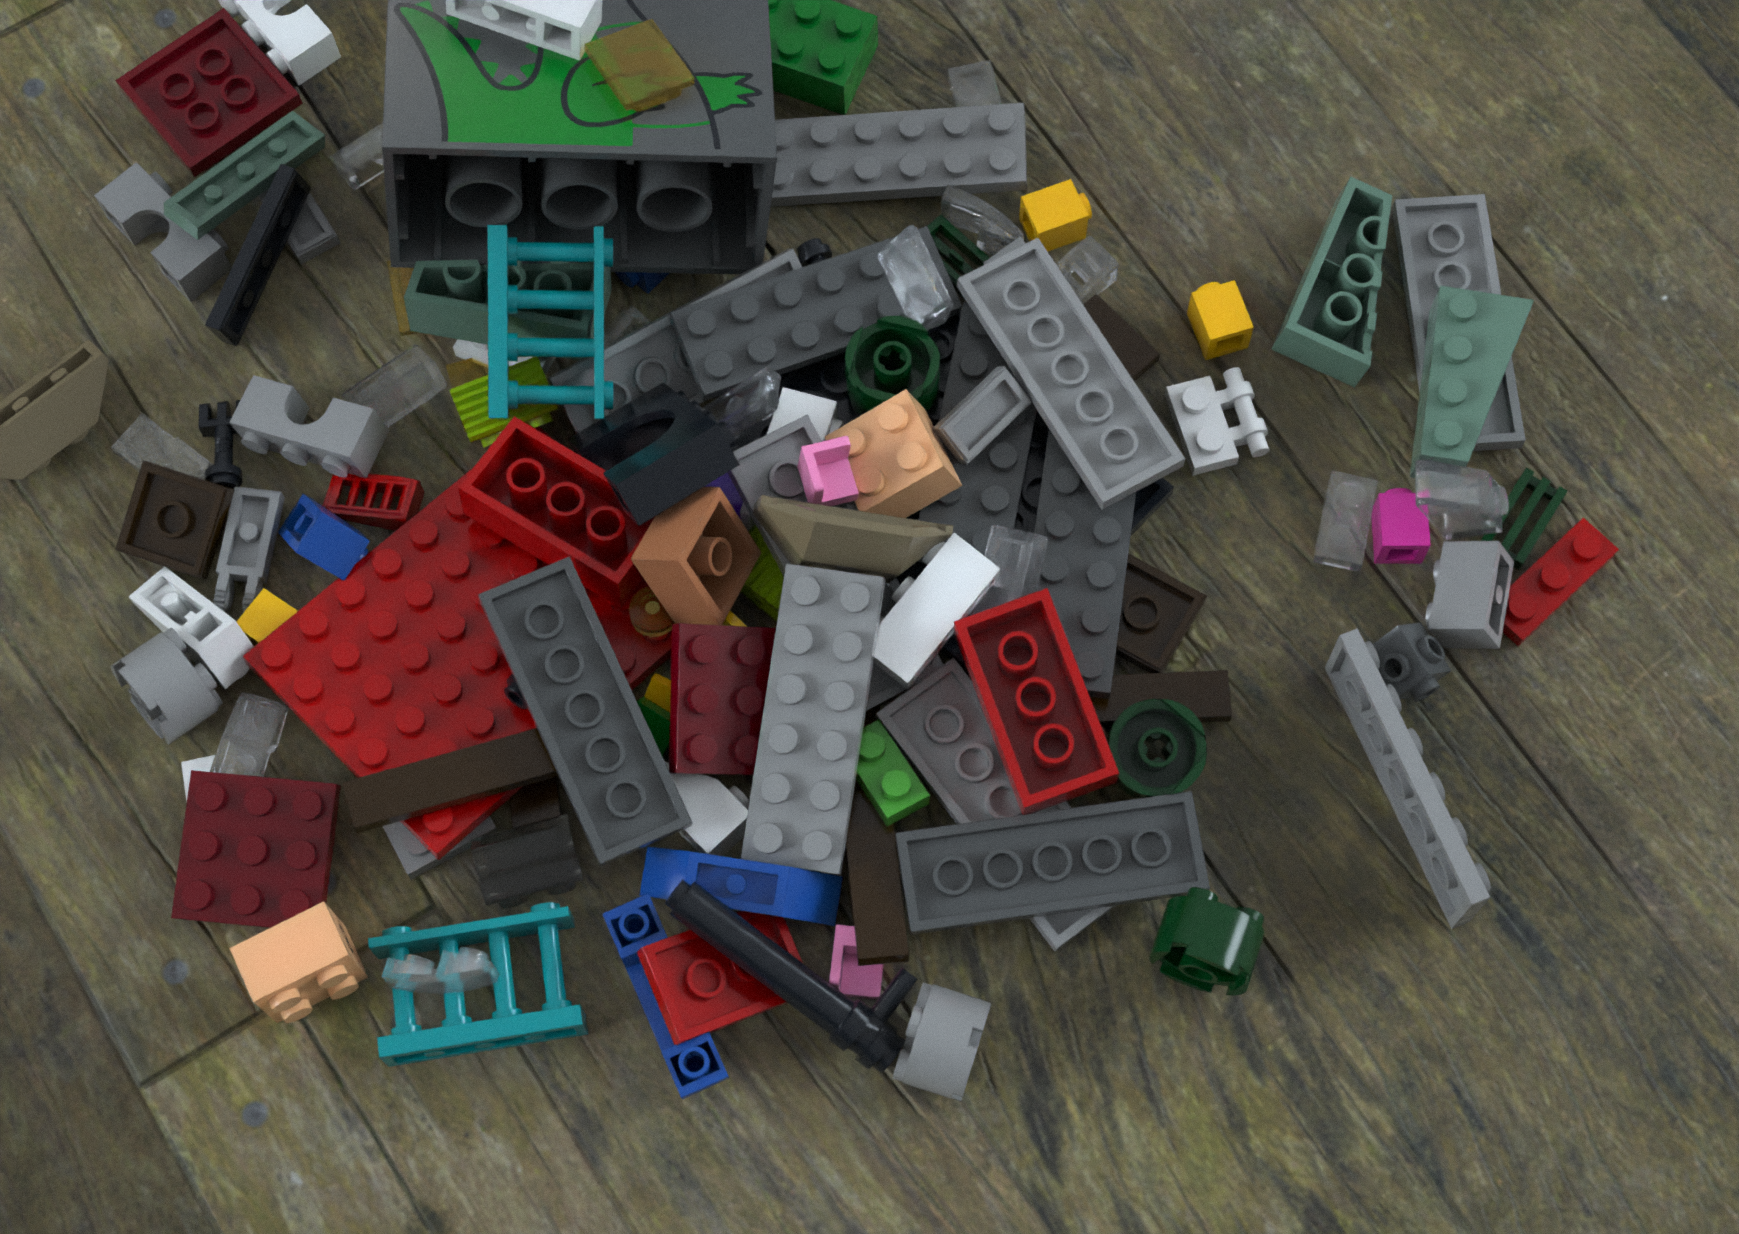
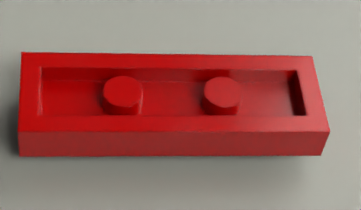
M1583 517L1510 586L1503 633L1519 647L1616 555L1619 549Z

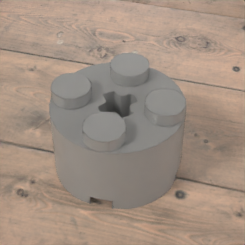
M173 628L168 629L164 633H158L110 666L121 687L127 683L130 685L131 688L128 689L132 697L130 701L153 731L161 739L165 738L168 745L216 713L218 707L223 704L221 698L214 690L217 687L215 680L201 663L193 666L185 654L188 652L187 646Z
M923 982L905 1034L906 1039L894 1070L893 1079L928 1092L961 1101L991 1003L935 984L930 985Z

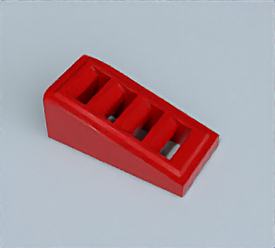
M349 473L347 477L332 475L322 506L343 520L396 531L419 512L425 492L420 480L406 477L368 474L367 478H363ZM343 485L351 487L345 505L337 504ZM364 489L367 490L363 506H355L360 490ZM377 492L383 493L380 507L372 508ZM393 497H400L397 509L390 510Z

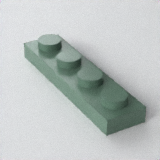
M291 111L164 202V215L195 239L199 240L270 188L280 164L296 169L325 147V134L294 111Z

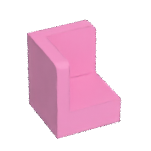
M848 436L801 446L797 468L808 503L835 506L857 500L859 493L848 460L851 447Z
M836 924L829 983L848 997L878 999L881 993L884 964L858 966L854 926Z

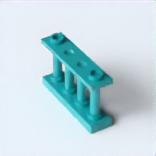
M487 225L488 418L509 419V409H518V404L594 405V420H604V410H613V381H604V267H613V238H604V226H594V243L517 242V237H508L507 225ZM517 261L594 262V291L518 290L517 285H508V266H517ZM518 309L594 310V338H518V333H509L508 314H518ZM518 357H594V386L518 385V381L509 380V361H518Z
M556 902L540 903L530 908L531 912L416 931H412L411 927L397 926L384 929L381 932L382 936L368 938L369 949L378 959L389 958L396 1027L391 1029V1035L377 1037L379 1058L388 1067L588 1035L587 1018L580 1004L572 1006V1001L566 999L558 930L575 928L574 917L569 907H560V904ZM538 934L546 1003L542 1005V1011L522 1014V1009L516 1007L509 938ZM489 942L496 1011L492 1013V1019L472 1022V1018L466 1016L459 946ZM439 950L446 1019L441 1021L442 1027L422 1030V1026L416 1024L409 954Z

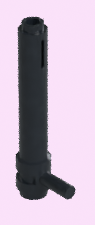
M682 879L664 903L672 909L670 915L829 1033V1040L840 1049L845 1051L849 1048L857 1054L855 1060L867 1069L873 1066L882 1073L900 1052L905 1040L896 1034L898 1028L891 1024L888 1019L918 980L904 968L900 969L874 1006L870 1008L859 999L852 1001L697 883L693 882L690 885Z

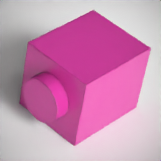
M1394 488L1387 490L1385 493H1379L1371 510L1374 564H1422L1431 546L1427 493H1412L1411 490L1406 488Z

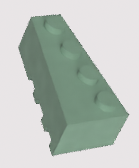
M1350 176L1333 205L1271 348L1275 352L1354 388L1371 367L1372 351L1370 349L1372 334L1376 328L1377 313H1375L1378 290L1381 288L1383 271H1381L1383 251L1386 249L1392 202L1391 194Z
M478 259L416 261L404 296L410 331L488 345V265H480ZM517 261V266H508V285H517L518 290L594 291V262L522 264V261ZM604 267L605 315L612 291L610 267ZM518 309V314H508L509 333H518V338H594V310ZM561 357V358H566V359H572V360H578V361H580L581 359H583V358H585V357Z
M1440 285L1429 311L1410 478L1458 484L1472 455L1534 300Z

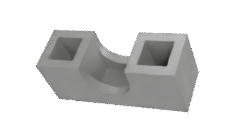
M136 162L94 196L106 217L134 246L152 233H168L166 239L150 253L162 274L192 302L231 270L232 267L224 253L229 247L214 229L197 240L164 215V202L171 198L170 194L173 193L171 188L157 172L154 171L149 175Z
M253 375L229 422L242 437L241 443L245 447L260 454H267L268 450L280 453L287 460L301 466H306L308 462L318 464L329 473L339 477H347L349 473L367 478L389 433V429L373 408L333 397L328 409L321 418L315 422L303 424L310 408L293 386Z

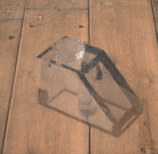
M1425 459L1415 461L1416 506L1447 540L1503 532L1502 515L1508 513V496L1505 488L1499 486L1488 471Z

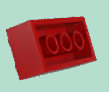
M514 416L458 486L463 513L548 565L570 556L583 586L619 608L624 605L643 579V576L631 561V557L655 517L638 526L623 510L603 474L606 470Z
M1048 588L954 621V636L1022 815L1035 813L1117 782L1119 776L1118 768Z

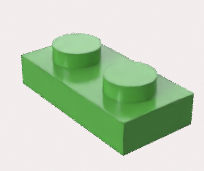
M880 720L863 727L856 780L886 826H889L927 806L930 802V794Z

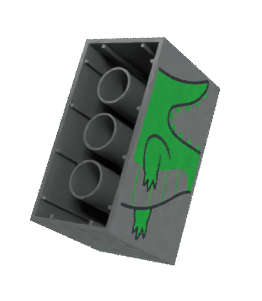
M388 0L382 153L391 267L414 268L416 261L478 259L480 265H488L487 225H507L508 237H517V242L594 243V226H604V238H613V267H610V272L740 275L761 264L764 259L777 162L768 0H602V21L580 61L446 14V0ZM522 261V264L550 263L548 261Z

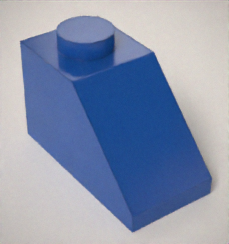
M304 493L278 531L281 537L297 554L341 580H345L354 565L368 554L366 547L370 540Z

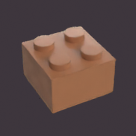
M702 487L655 516L631 557V561L674 623L722 625L762 552L721 488Z

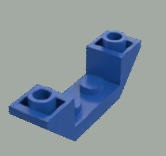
M647 846L639 896L649 893L651 898L667 900L683 879L690 885L693 882L697 883L732 910L836 926L843 881L842 876L712 854Z
M649 893L603 913L604 920L681 1099L683 1100L729 1079L710 1032L679 1045H674L637 954V951L643 946L668 938Z

